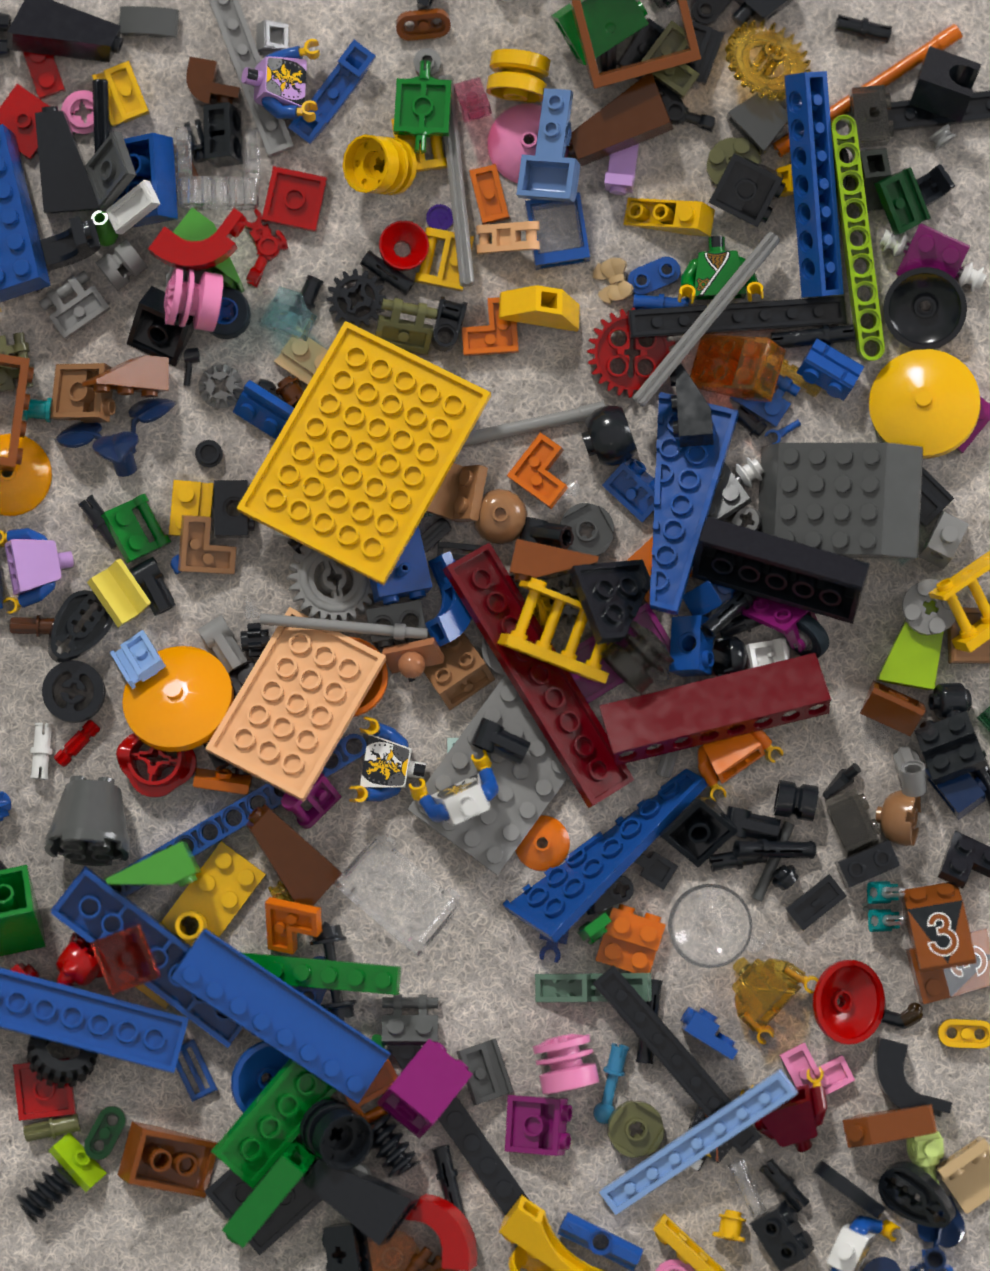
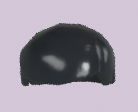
M724 636L723 638L716 639L713 647L715 661L712 666L715 675L722 676L742 671L748 657L744 642L736 636Z

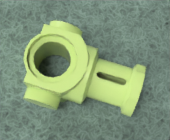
M937 1131V1133L907 1138V1154L912 1163L921 1167L939 1184V1180L936 1179L935 1168L944 1156V1141L940 1133Z

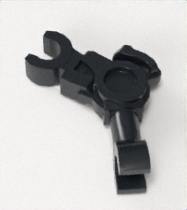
M655 79L658 89L663 93L661 97L672 125L688 122L712 133L715 117L689 112V108L683 104L682 98Z

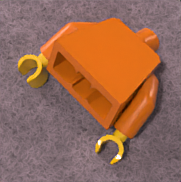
M742 724L734 725L729 729L739 728ZM763 730L701 745L697 750L698 770L702 778L710 786V798H713L716 802L713 792L717 789L723 791L724 797L727 795L724 787L718 785V781L721 784L725 783L764 755L767 761L776 763L771 758V752L775 749L783 756V750L780 747L772 746V740ZM715 731L706 732V733H704V734L701 735V736L711 735V734H713Z

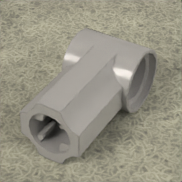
M222 615L198 628L210 650L213 649L228 673L248 662L242 649L233 638L234 634Z
M909 746L899 747V750L893 754V761L901 780L902 793L909 797L922 796L927 791L925 764L920 761L916 750H912Z

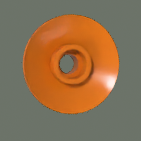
M541 815L515 851L520 861L527 867L537 871H547L551 867L554 868L560 865L566 858L570 847L569 835L566 828L557 819ZM541 837L545 838L548 842L545 848L537 846V840Z

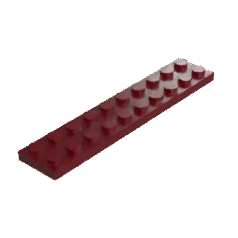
M490 542L446 566L443 569L445 575L588 809L634 781L635 779L626 764L615 765L607 733L569 671L497 644L501 633L511 634L512 630L515 631L525 599ZM533 614L525 635L528 636L526 641L536 644L537 640L540 641L543 629ZM552 645L551 651L556 652L555 648Z

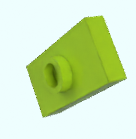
M71 1133L66 1134L48 1150L85 1192L107 1174L94 1159L86 1154L84 1147Z

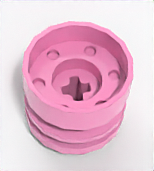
M174 267L171 278L167 283L164 297L165 324L174 325L177 314H179V327H185L189 316H193L194 329L214 332L222 300L223 275L203 272L199 283H195L193 269H188L183 281V268Z
M572 1033L549 1038L541 1044L533 1046L534 1054L547 1052V1057L536 1060V1065L550 1066V1071L539 1075L543 1094L567 1091L600 1082L596 1063L582 1062L583 1057L593 1053L592 1048L581 1050L579 1048V1045L591 1042L589 1034L579 1035Z

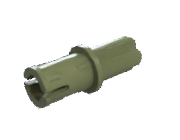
M77 1113L55 1119L49 1117L48 1121L26 1125L23 1128L24 1137L28 1142L48 1137L56 1139L58 1135L81 1131Z

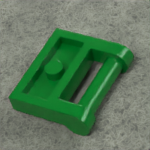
M145 493L101 515L127 564L171 543L169 536L163 533L148 505L149 499ZM138 508L155 541H148L132 510Z

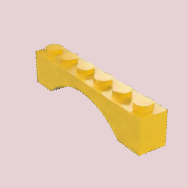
M520 1196L503 1218L499 1233L508 1242L515 1243L526 1250L530 1257L539 1259L548 1265L552 1271H605L591 1266L570 1252L556 1237L548 1222L545 1211L524 1196Z

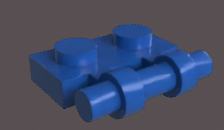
M754 358L749 368L757 372V376L753 380L744 374L729 399L739 405L743 404L753 414L761 419L764 418L767 423L776 428L791 405L790 402L782 398L787 391L796 397L801 387L792 382L793 379L787 375L783 377L772 370V366L765 362L763 364ZM765 378L779 386L775 393L761 385Z

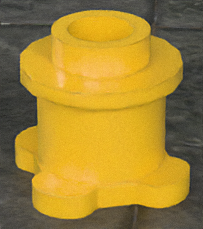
M725 1209V1214H719L718 1216L721 1218L719 1231L713 1232L712 1236L745 1243L746 1238L740 1236L743 1222L746 1223V1219L741 1218V1212Z

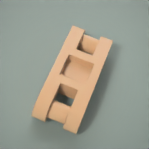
M539 221L477 225L476 234L479 235L477 254L540 250V241H537V231L540 230ZM521 231H526V241H521ZM491 234H492V244H490V235H491Z

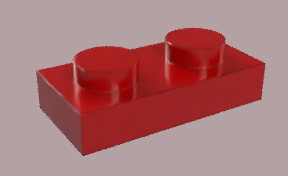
M23 52L40 100L66 91L53 55Z

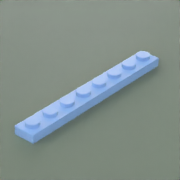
M779 1069L603 1187L599 1192L614 1214L617 1215L795 1096L797 1090L784 1072Z

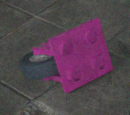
M757 597L749 609L742 611L744 616L782 633L790 647L801 656L816 653L817 658H819L829 648V637L813 612Z

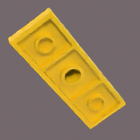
M222 841L201 867V872L196 874L198 880L187 886L160 922L191 947L203 929L208 930L219 938L266 875ZM188 917L191 919L196 918L199 922V928H197L194 935L189 934L184 926L185 920ZM126 970L121 975L122 978L162 1008L167 1009L170 1005Z

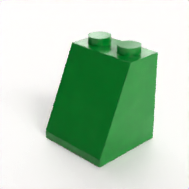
M23 865L0 870V956L46 947L42 918L28 866Z

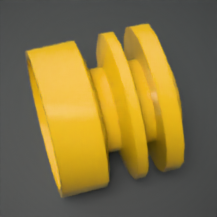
M364 134L356 137L348 145L344 153V177L349 186L357 192L395 196L404 193L411 186L416 176L417 161L415 152L409 143L400 138Z

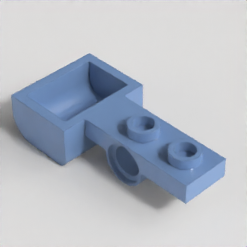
M544 88L535 155L521 156L516 193L519 198L574 202L576 199L580 163L575 158H565L566 146L570 144L572 132L570 115L573 92L571 90Z

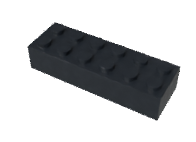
M707 517L698 541L691 577L703 581L709 580L713 584L853 624L870 563Z

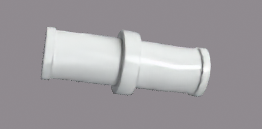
M35 723L34 746L30 748V753L33 754L30 779H37L39 768H41L40 780H48L49 756L53 754V749H50L53 724H45L43 735V723Z

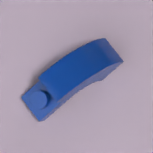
M450 551L428 561L441 591L442 604L437 616L426 622L425 625L431 638L434 637L439 647L458 638L472 620V617L443 571L446 566L456 561L453 559Z

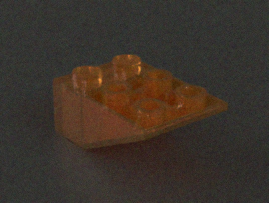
M704 334L700 339L690 377L697 388L750 401L771 402L786 350L767 337Z

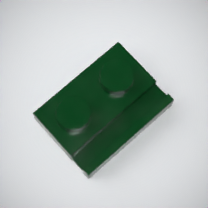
M911 167L904 168L902 171L874 184L894 235H900L931 218Z

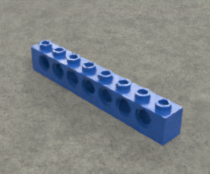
M827 71L784 75L801 296L804 298L844 294Z

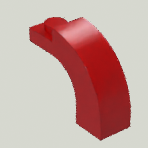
M233 208L218 230L209 238L201 241L182 239L164 226L148 250L151 255L173 268L181 267L185 271H188V269L199 271L212 268L228 259L237 250L236 243L231 238H237L245 227L243 223L245 220L244 215Z
M424 1194L419 1197V1201L405 1220L425 1223L437 1233L442 1245V1269L470 1271L475 1268L478 1255L477 1242L474 1231L465 1215L455 1205L441 1197L431 1194Z

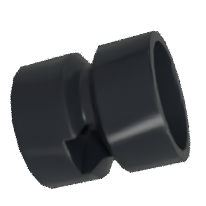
M779 780L774 804V815L789 818L792 814H795L797 819L813 821L817 807L819 787L802 784L800 787H797L795 782Z

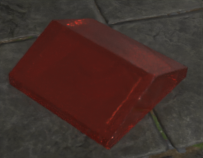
M140 924L121 929L90 943L112 995L161 977Z

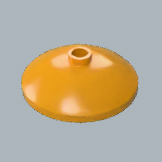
M11 434L0 435L1 457H8ZM26 436L19 438L18 448L23 449L21 465L16 464L15 470L10 477H4L3 470H0V515L17 516L33 510L44 500L51 486L52 468L49 458L39 444Z

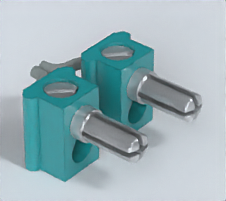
M890 881L867 883V901L862 906L863 910L867 912L868 929L870 932L892 931V929H898L900 925L906 924V921H900V919H906V917L899 915V912H892L891 909L870 910L867 907L869 904L891 903V901L899 900V897H904L905 893H899V891H905L903 887H898V884H891Z

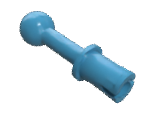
M617 1043L611 1044L607 1067L603 1068V1071L608 1073L602 1101L595 1106L593 1111L595 1120L601 1124H608L609 1118L615 1110L612 1103L619 1076H625L626 1073L623 1069L629 1047L619 1044V1047Z

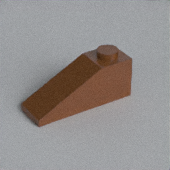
M932 1104L860 1114L842 1120L848 1148L937 1133Z

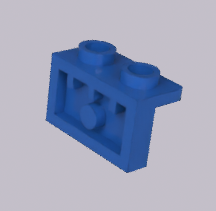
M631 458L629 461L620 464L602 484L607 491L642 523L654 511L655 477L653 478L646 471L645 465L638 459Z

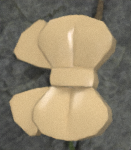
M623 258L607 259L602 264L598 263L593 270V278L595 280L609 279L611 284L598 293V296L604 302L612 303L613 301L625 300L633 294L634 287L626 281L624 275L627 262Z

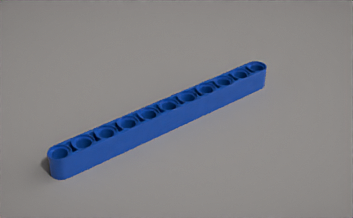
M350 734L340 739L333 751L338 757L337 766L332 769L324 767L321 773L328 778L362 758L366 753V740L359 734ZM352 739H358L362 742V750L358 754H351L347 750V744ZM266 783L122 870L186 838L190 839L194 844L192 853L195 857L247 826L248 816L253 811L251 801L254 797L263 796L266 800V805L271 810L282 805V797L276 794L274 786ZM232 810H238L242 815L241 823L236 826L230 825L227 820V816ZM209 824L215 825L218 829V835L213 840L206 839L203 834L204 828ZM120 884L121 893L128 897L148 884Z

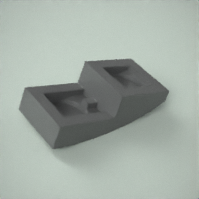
M121 6L119 25L121 26L120 34L125 36L148 35L153 38L177 37L179 10L162 7Z

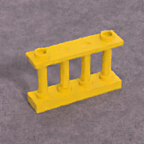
M990 550L951 578L938 582L936 588L928 593L930 598L947 601L960 627L959 635L951 640L957 650L971 653L990 639V605L977 580L987 571L990 572ZM967 585L982 614L981 619L973 625L970 624L956 596V593Z
M531 578L530 581H520L519 586L529 590L515 631L512 630L511 634L501 633L497 644L594 682L606 684L609 673L601 670L602 665L600 662L607 643H596L590 660H586V663L576 660L577 655L575 653L588 621L581 602L547 589V583L535 578ZM540 595L553 599L554 603L540 641L537 640L536 644L526 641L528 636L525 634ZM566 604L578 609L579 613L566 648L559 654L551 651L552 645L550 644Z

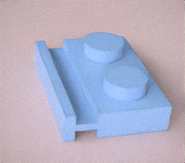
M141 630L120 645L121 649L114 652L112 650L110 652L132 689L136 687L135 684L138 681L142 680L144 682L166 667L144 630Z

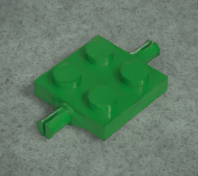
M426 60V70L425 61H420L419 76L411 79L397 78L394 135H411L415 137L414 152L420 154V143L421 154L426 153L427 137L449 136L452 80H438L430 77L431 61Z

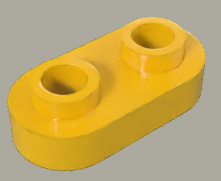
M946 1019L939 1025L937 1036L940 1042L948 1047L982 1049L990 1045V1024L983 1020ZM953 1027L956 1030L955 1037L949 1038L946 1031L948 1028ZM977 1029L984 1031L982 1039L978 1040L975 1038L974 1033Z

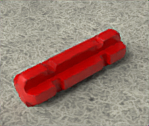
M88 720L82 726L83 729L81 731L78 730L64 745L65 748L63 750L60 749L54 755V759L58 764L63 767L67 766L72 760L71 757L76 756L90 742L89 738L91 736L94 737L100 731V727L94 721Z

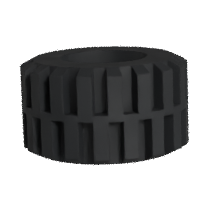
M30 1036L27 1047V1062H30L29 1068L31 1072H37L36 1078L40 1082L44 1078L47 1080L46 1085L52 1087L53 1083H57L58 1088H64V1085L67 1083L69 1087H74L78 1080L82 1083L86 1080L87 1074L91 1075L96 1065L98 1054L79 1049L80 1054L76 1058L67 1061L58 1060L47 1049V1045L51 1041Z

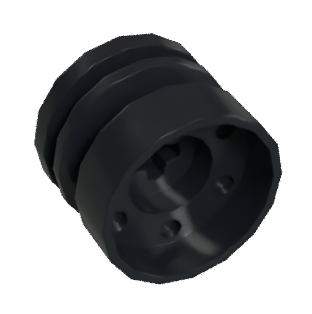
M334 1098L322 1099L313 1104L306 1111L300 1123V1138L303 1145L326 1165L335 1170H350L358 1166L368 1156L373 1145V1131L370 1124L343 1101Z

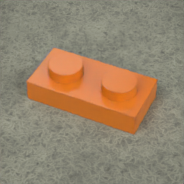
M496 164L469 170L482 225L509 219Z

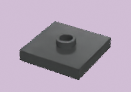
M113 131L85 165L100 209L107 210L136 176L122 132Z

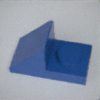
M708 580L685 593L683 601L691 615H705L730 600L736 590L713 584Z

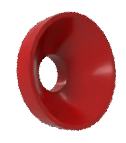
M411 221L393 222L383 230L380 236V255L384 262L393 267V269L400 271L415 269L425 260L428 254L429 240L426 233L419 225ZM399 242H405L410 247V254L400 257L395 253L394 246Z

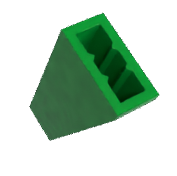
M295 1139L223 1227L222 1231L226 1234L227 1239L233 1244L244 1248L316 1159V1156Z

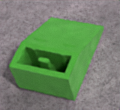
M192 207L173 233L188 241H201L212 236L217 229L213 222ZM230 257L212 268L205 269L210 273L222 274L225 287L238 289L240 292L244 291L242 282Z

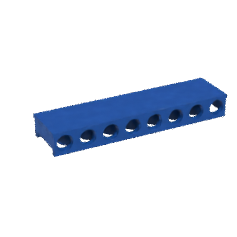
M85 866L50 910L52 911L51 914L225 1047L229 1048L243 1027L170 979L191 946Z

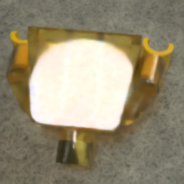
M742 957L733 965V970L740 976L732 986L736 993L734 1001L737 1016L751 1031L758 1033L757 1040L760 1044H766V1040L762 1038L761 1033L768 1032L774 1038V1029L768 1026V1024L802 988L799 983L803 984L808 993H814L812 989L807 987V983L810 980L818 982V978L814 975L805 976L803 970L789 961L773 958L763 961L758 958L750 964L745 957Z

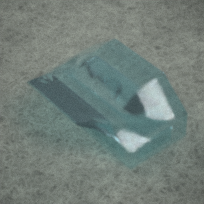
M279 286L259 325L268 330L307 341L317 316L307 308L302 293Z

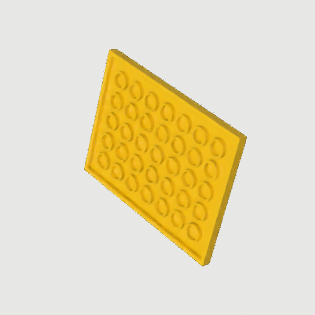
M345 321L237 506V511L385 585L491 398V392Z

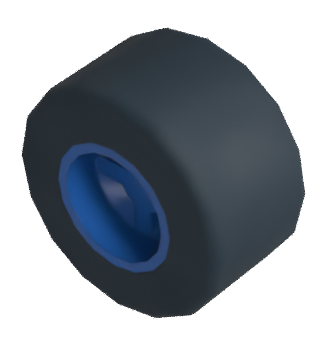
M223 287L217 324L214 332H209L217 338L228 340L236 338L245 332L250 324L251 311L248 301L241 292L234 288Z

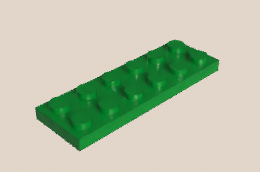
M289 1059L211 1152L253 1189L300 1134V1123L306 1111L318 1101L329 1099L336 1089Z

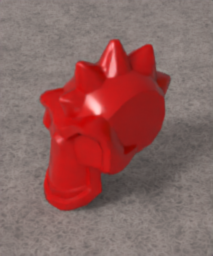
M73 932L67 947L56 962V967L60 972L57 983L71 987L75 984L86 986L95 978H102L108 975L116 967V963L76 932Z

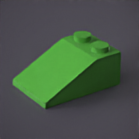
M181 841L105 880L107 884H179L180 887H184L198 880L196 874L200 873L201 870L188 843Z

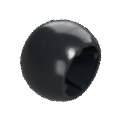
M611 405L600 407L586 418L585 423L588 431L581 433L589 457L597 455L600 464L616 466L629 461L635 455L637 447L622 407Z

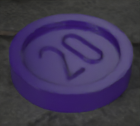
M443 204L432 206L426 214L428 226L445 231L449 229L453 223L451 209Z

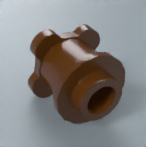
M288 376L277 384L279 388L275 393L281 395L287 404L295 408L304 390L299 384L300 379L298 377L292 378Z

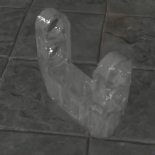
M187 127L174 128L176 190L181 209L190 210L193 207L195 210H233V208L237 210H253L259 207L261 169L258 128L245 129L242 142L243 177L192 176L191 136L187 131Z

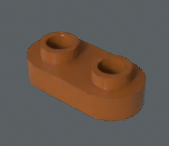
M439 8L406 11L401 13L396 20L397 34L406 41L441 38L447 35L451 28L448 13ZM435 18L441 19V22L438 24H434L432 20ZM407 21L414 22L411 27L405 25Z

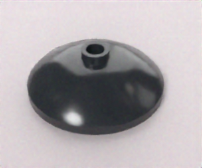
M933 267L914 268L901 274L889 287L883 306L884 319L891 334L902 344L918 350L936 349L953 340L962 329L967 314L966 297L957 280L947 272ZM923 301H928L931 307L924 311L920 308V304Z

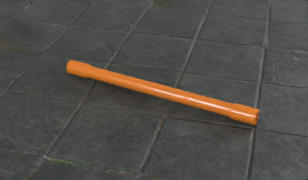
M955 24L949 26L934 36L931 41L830 107L831 121L837 116L844 115L853 109L854 106L859 105L921 64L929 46L944 50L960 40L963 36L959 28ZM789 133L772 143L774 149L779 151L777 153L780 157L790 152Z

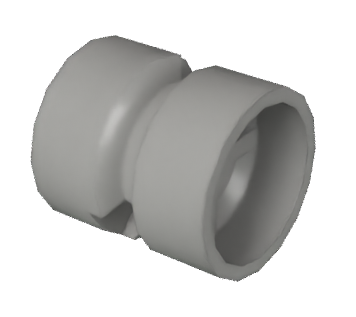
M127 239L114 248L113 255L107 253L95 262L117 291L130 282L129 277L131 275L137 277L148 268Z

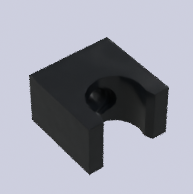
M929 46L909 105L961 122L973 94L971 89L981 64Z

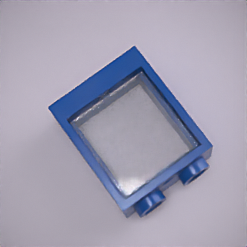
M580 192L577 193L574 202L537 199L525 201L527 221H539L540 230L537 231V241H540V250H532L535 270L590 262Z

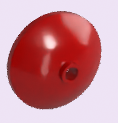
M842 960L830 965L818 979L813 995L814 1016L821 1031L832 1041L849 1045L863 1042L876 1031L882 1020L885 1008L884 990L878 975L870 966L857 960Z

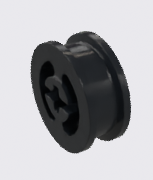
M66 661L56 665L48 672L42 686V697L47 709L54 716L65 722L79 723L89 720L99 712L105 699V685L100 674L90 665L81 661ZM72 674L70 679L63 682V688L72 689L73 685L77 684V689L86 692L87 688L81 682V677L86 674L90 678L94 694L87 707L77 711L76 706L81 704L86 697L75 695L74 699H71V695L65 692H60L63 700L67 702V706L61 708L57 704L54 689L57 681L63 675Z

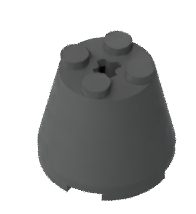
M83 776L70 777V782L64 788L46 835L45 852L48 855L58 857L59 854L70 859L72 864L86 866L112 865V860L120 858V860L126 861L129 858L130 841L122 792L118 786L114 785V779L100 777L98 780H87Z

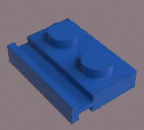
M249 380L240 394L233 413L274 439H277L294 407Z

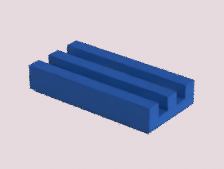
M195 1039L182 1044L180 1052H182L200 1092L195 1094L179 1058L176 1069L192 1102L218 1090ZM189 1047L192 1048L195 1057L210 1086L207 1089H205L203 1082L195 1068V1065L187 1051V1048Z

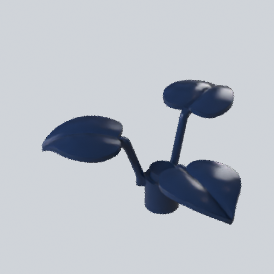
M150 398L134 404L128 411L129 416L133 418L131 420V432L124 431L112 436L102 437L99 434L102 430L100 423L79 422L64 429L54 440L63 447L78 448L96 439L92 444L93 451L102 458L113 462L117 476H130L137 471L133 455L137 452L135 446L139 442L138 435L136 434L137 423L139 421L149 423L161 418L176 405V401L164 398Z
M951 1196L948 1197L956 1213L954 1219L947 1227L934 1228L917 1224L920 1239L927 1243H933V1248L925 1253L921 1263L909 1271H919L922 1269L924 1271H945L944 1267L947 1258L938 1245L944 1248H952L963 1239L965 1223ZM939 1210L938 1215L943 1217L944 1212ZM878 1257L871 1260L862 1271H900V1267L890 1258Z

